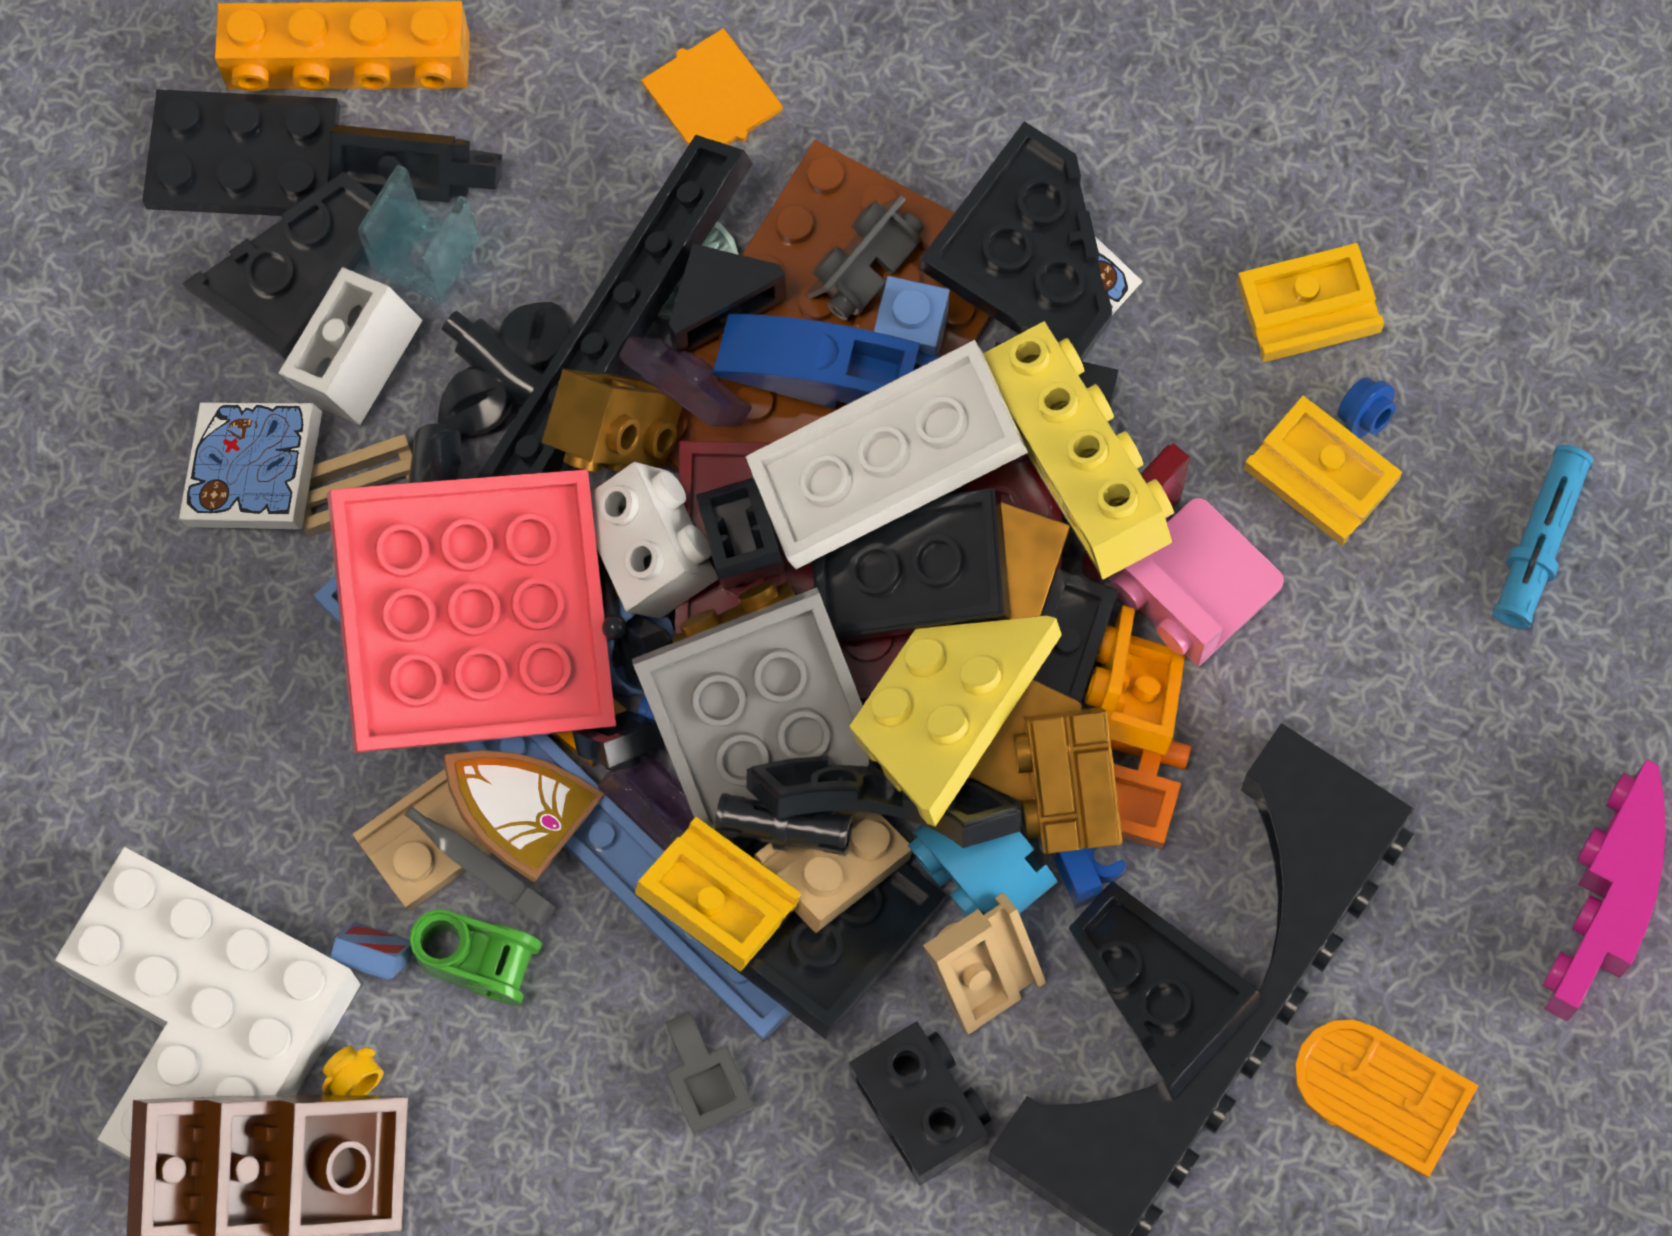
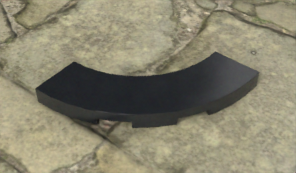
M814 756L774 761L747 769L746 789L778 819L825 811L877 813L902 818L929 827L953 840L962 848L1020 832L1021 811L1000 795L969 779L965 781L935 827L927 824L922 819L911 799L903 790L898 791L885 776L881 765L869 759L868 766L828 765V756Z

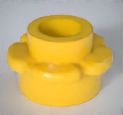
M347 1046L335 1053L323 1067L322 1072L327 1077L322 1085L323 1094L367 1095L379 1084L384 1075L383 1069L373 1058L376 1052L371 1047H364L357 1051L353 1046Z

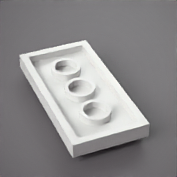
M973 340L745 457L786 558L795 569H798L1028 453L984 354L976 341Z

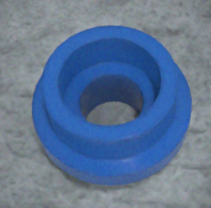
M1369 377L1362 378L1356 382L1346 393L1338 408V417L1345 422V428L1358 438L1365 436L1368 432L1375 435L1383 430L1395 412L1396 406L1393 403L1394 388L1385 381L1375 382Z

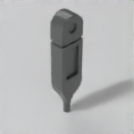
M412 806L406 811L405 816L417 824L445 855L540 927H543L556 910L555 906L454 830L425 817Z

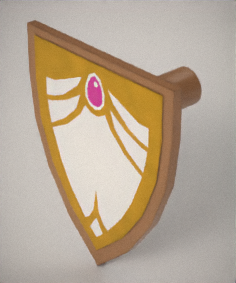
M478 750L446 754L443 758L449 792L462 820L483 846L505 864L534 883L604 796V793L550 762L518 753Z

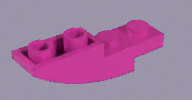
M1646 759L1634 777L1625 772L1622 773L1605 805L1616 811L1606 832L1594 827L1576 860L1587 866L1578 885L1600 896L1601 899L1599 900L1591 895L1588 896L1571 930L1581 934L1572 955L1569 956L1560 951L1542 983L1543 987L1552 991L1544 1009L1565 1021H1568L1578 1010L1599 968L1619 978L1627 971L1634 961L1648 928L1660 884L1666 833L1664 794L1659 765Z

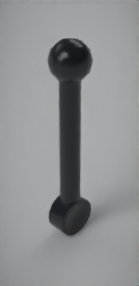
M597 550L606 611L602 632L610 640H619L627 632V623L624 618L619 616L615 587Z

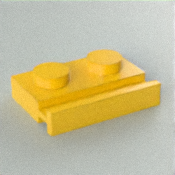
M1358 243L1238 273L1236 283L1253 336L1257 339L1260 348L1262 363L1382 332L1384 320L1382 315H1379L1375 303L1376 296Z
M1304 395L1264 439L1260 448L1245 461L1244 466L1245 471L1341 546L1348 541L1349 536L1366 520L1397 484L1402 474V471Z
M695 817L690 822L689 828L682 836L677 837L639 879L635 894L740 972L780 927L781 922L789 912H793L798 906L801 897L799 891L698 817Z

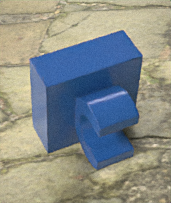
M1083 848L1074 851L1051 853L1075 909L1093 902L1101 893L1102 883L1115 882L1120 879L1127 867L1124 860L1117 861L1111 865H1101L1093 856L1097 848Z

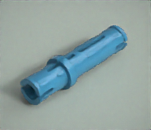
M1558 445L1555 447L1553 460L1539 495L1535 500L1520 544L1513 547L1507 557L1506 563L1510 570L1498 603L1492 611V616L1508 627L1521 630L1531 627L1533 615L1546 582L1553 581L1559 569V564L1555 558L1569 521L1573 516L1587 472L1591 469L1594 461L1589 453L1571 445ZM1561 490L1563 493L1551 524L1547 526L1545 523L1555 496ZM1536 548H1540L1541 551L1530 580L1525 584L1523 580Z

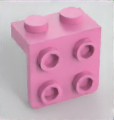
M1195 498L1167 522L1172 539L1171 544L1109 576L1108 580L1111 582V587L1118 590L1117 596L1126 606L1135 608V611L1139 610L1156 626L1158 635L1171 650L1179 655L1185 654L1199 667L1280 592L1284 583V577L1211 504L1202 498Z

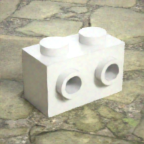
M342 267L280 369L279 374L317 407L361 425L423 320L389 286Z
M633 462L590 492L596 547L626 612L660 619L718 580L709 560L711 550L708 540L693 525L683 504L686 501L685 491L672 473L667 470Z

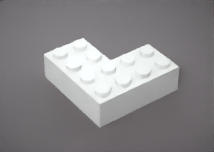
M126 847L121 851L55 959L71 977L164 1027L97 1139L112 1152L130 1161L133 1100L296 1095L361 985L350 968Z

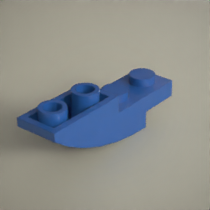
M728 314L712 376L834 409L837 401L849 404L938 359V357L918 352L919 342L855 327L790 317Z

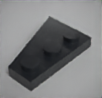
M342 172L283 213L282 219L253 240L245 239L228 251L230 255L203 274L199 271L182 284L193 295L285 359L296 345L341 268L352 271L396 213L393 206Z
M1113 881L1069 926V930L1078 947L1174 1099L1263 1002L1258 989Z

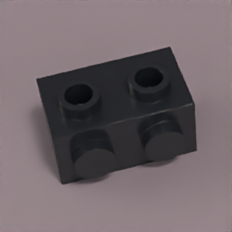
M918 1021L850 1061L849 1071L852 1079L920 1186L987 1145L988 1132L984 1126L992 1120L974 1089L970 1087L962 1092L948 1071L956 1066V1062L941 1036L936 1031L926 1036Z

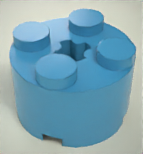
M921 825L912 832L916 839L907 845L916 856L915 859L940 888L949 880L955 885L957 889L950 896L958 905L956 907L964 917H967L977 909L983 915L998 906L995 897L1001 893L1008 897L1020 914L1058 882L1046 864L1041 867L1030 855L1034 848L1021 832L962 848L943 834Z

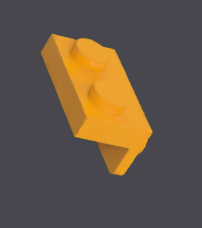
M1122 605L1114 627L1106 626L1095 662L1102 663V668L1095 667L1086 693L1085 704L1095 708H1103L1107 711L1111 740L1166 755L1174 734L1185 654L1179 655L1166 645L1131 635L1135 608Z

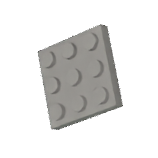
M817 588L632 659L633 666L694 818L698 817L714 830L716 829L715 817L717 806L722 793L758 800L746 789L747 769L752 766L814 756H828V765L868 766L870 758L855 742L849 727L863 705Z

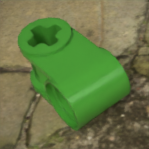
M442 909L426 912L419 917L413 925L410 934L413 954L417 964L424 973L435 979L467 988L482 997L512 1006L521 1005L524 995L519 989L531 955L538 954L542 946V942L539 939L523 931L504 925L485 923L451 912L450 910ZM448 931L457 935L460 939L456 951L449 957L442 959L427 955L424 949L428 938L434 933ZM506 956H507V959H506V962H505L503 971H502V973H501V975H500V972H501V969H502V967H503L505 958H506Z

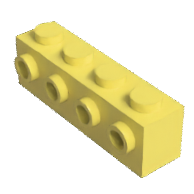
M1043 321L983 353L1028 451L1026 454L1102 579L1171 544L1172 539L1165 519L1174 514L1171 503L1156 479L1146 483L1137 470L1143 466V461L1129 434L1124 431L1116 435L1110 427L1108 421L1113 419L1114 416L1097 384L1086 388L1080 379L1079 374L1085 372L1084 367L1069 339L1065 338L1057 342L1047 324Z

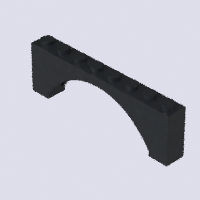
M1282 723L1247 772L1240 790L1255 801L1267 832L1275 866L1278 896L1277 927L1270 964L1262 986L1259 989L1263 1002L1175 1099L1163 1080L1147 1088L1115 1098L1080 1104L1040 1105L1026 1096L989 1151L988 1161L1097 1236L1149 1235L1163 1213V1210L1153 1203L1167 1182L1177 1189L1180 1188L1200 1157L1199 1154L1190 1149L1204 1127L1214 1134L1218 1131L1237 1102L1227 1095V1092L1240 1073L1249 1079L1254 1077L1273 1047L1265 1042L1263 1038L1276 1019L1285 1025H1288L1309 993L1299 987V984L1311 966H1314L1321 972L1325 970L1344 941L1334 931L1347 912L1357 919L1361 916L1379 888L1377 884L1369 880L1382 860L1394 866L1414 833L1404 827L1414 808Z

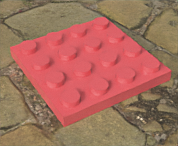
M588 470L330 489L327 493L354 753L613 728L616 726L607 638L602 632L604 611Z

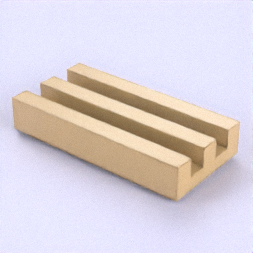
M405 434L313 465L309 487L400 457V460L309 491L303 520V529L307 537L331 530L329 510L314 515L311 510L312 507L328 502L327 493L330 489L377 486L406 476L407 480L409 479L412 453Z

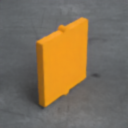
M724 28L689 50L684 48L677 50V57L641 79L643 87L687 145L690 144L695 134L727 145L736 140L745 142L750 131L783 111L782 104Z

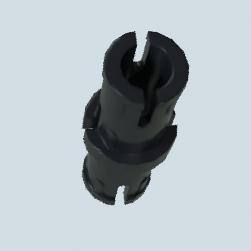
M722 793L716 811L715 831L722 836L742 837L772 843L773 850L787 852L790 846L819 850L846 857L852 837L853 814L825 811L778 819L759 800Z

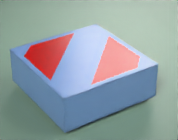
M354 922L335 937L330 958L346 967L389 980L409 964L413 951L408 939Z

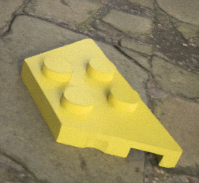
M1050 616L915 629L849 727L855 742L872 761H877L881 765L885 776L898 791L903 790L916 805L920 816L927 824L936 827L1062 634L1057 619Z

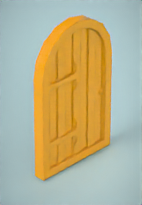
M1354 1019L1333 1020L1314 1029L1300 1046L1294 1065L1296 1087L1305 1104L1317 1115L1326 1120L1329 1125L1342 1129L1426 1178H1429L1449 1139L1456 1133V1126L1479 1086L1386 1034L1382 1029Z

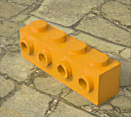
M462 1L218 3L215 60L227 90L304 89L316 91L322 89L380 90L384 88H425L437 90L443 88H468L470 33Z

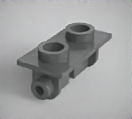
M900 195L882 205L877 200L870 203L852 223L851 228L857 234L843 250L836 245L814 267L812 274L818 280L805 295L810 299L826 292L832 298L827 303V306L834 315L842 320H847L851 314L858 316L886 282L869 265L875 260L889 274L894 273L912 250L921 242L919 234L924 229L923 224L908 212H905L902 216L896 212L906 199Z

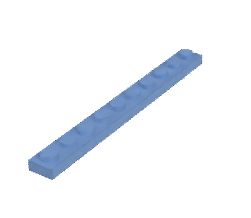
M335 575L313 596L317 604L341 626ZM547 735L459 743L467 752L478 750L511 752L550 762L604 793L601 801L564 847L762 1042L792 1015L691 935L635 894L639 879L665 850Z

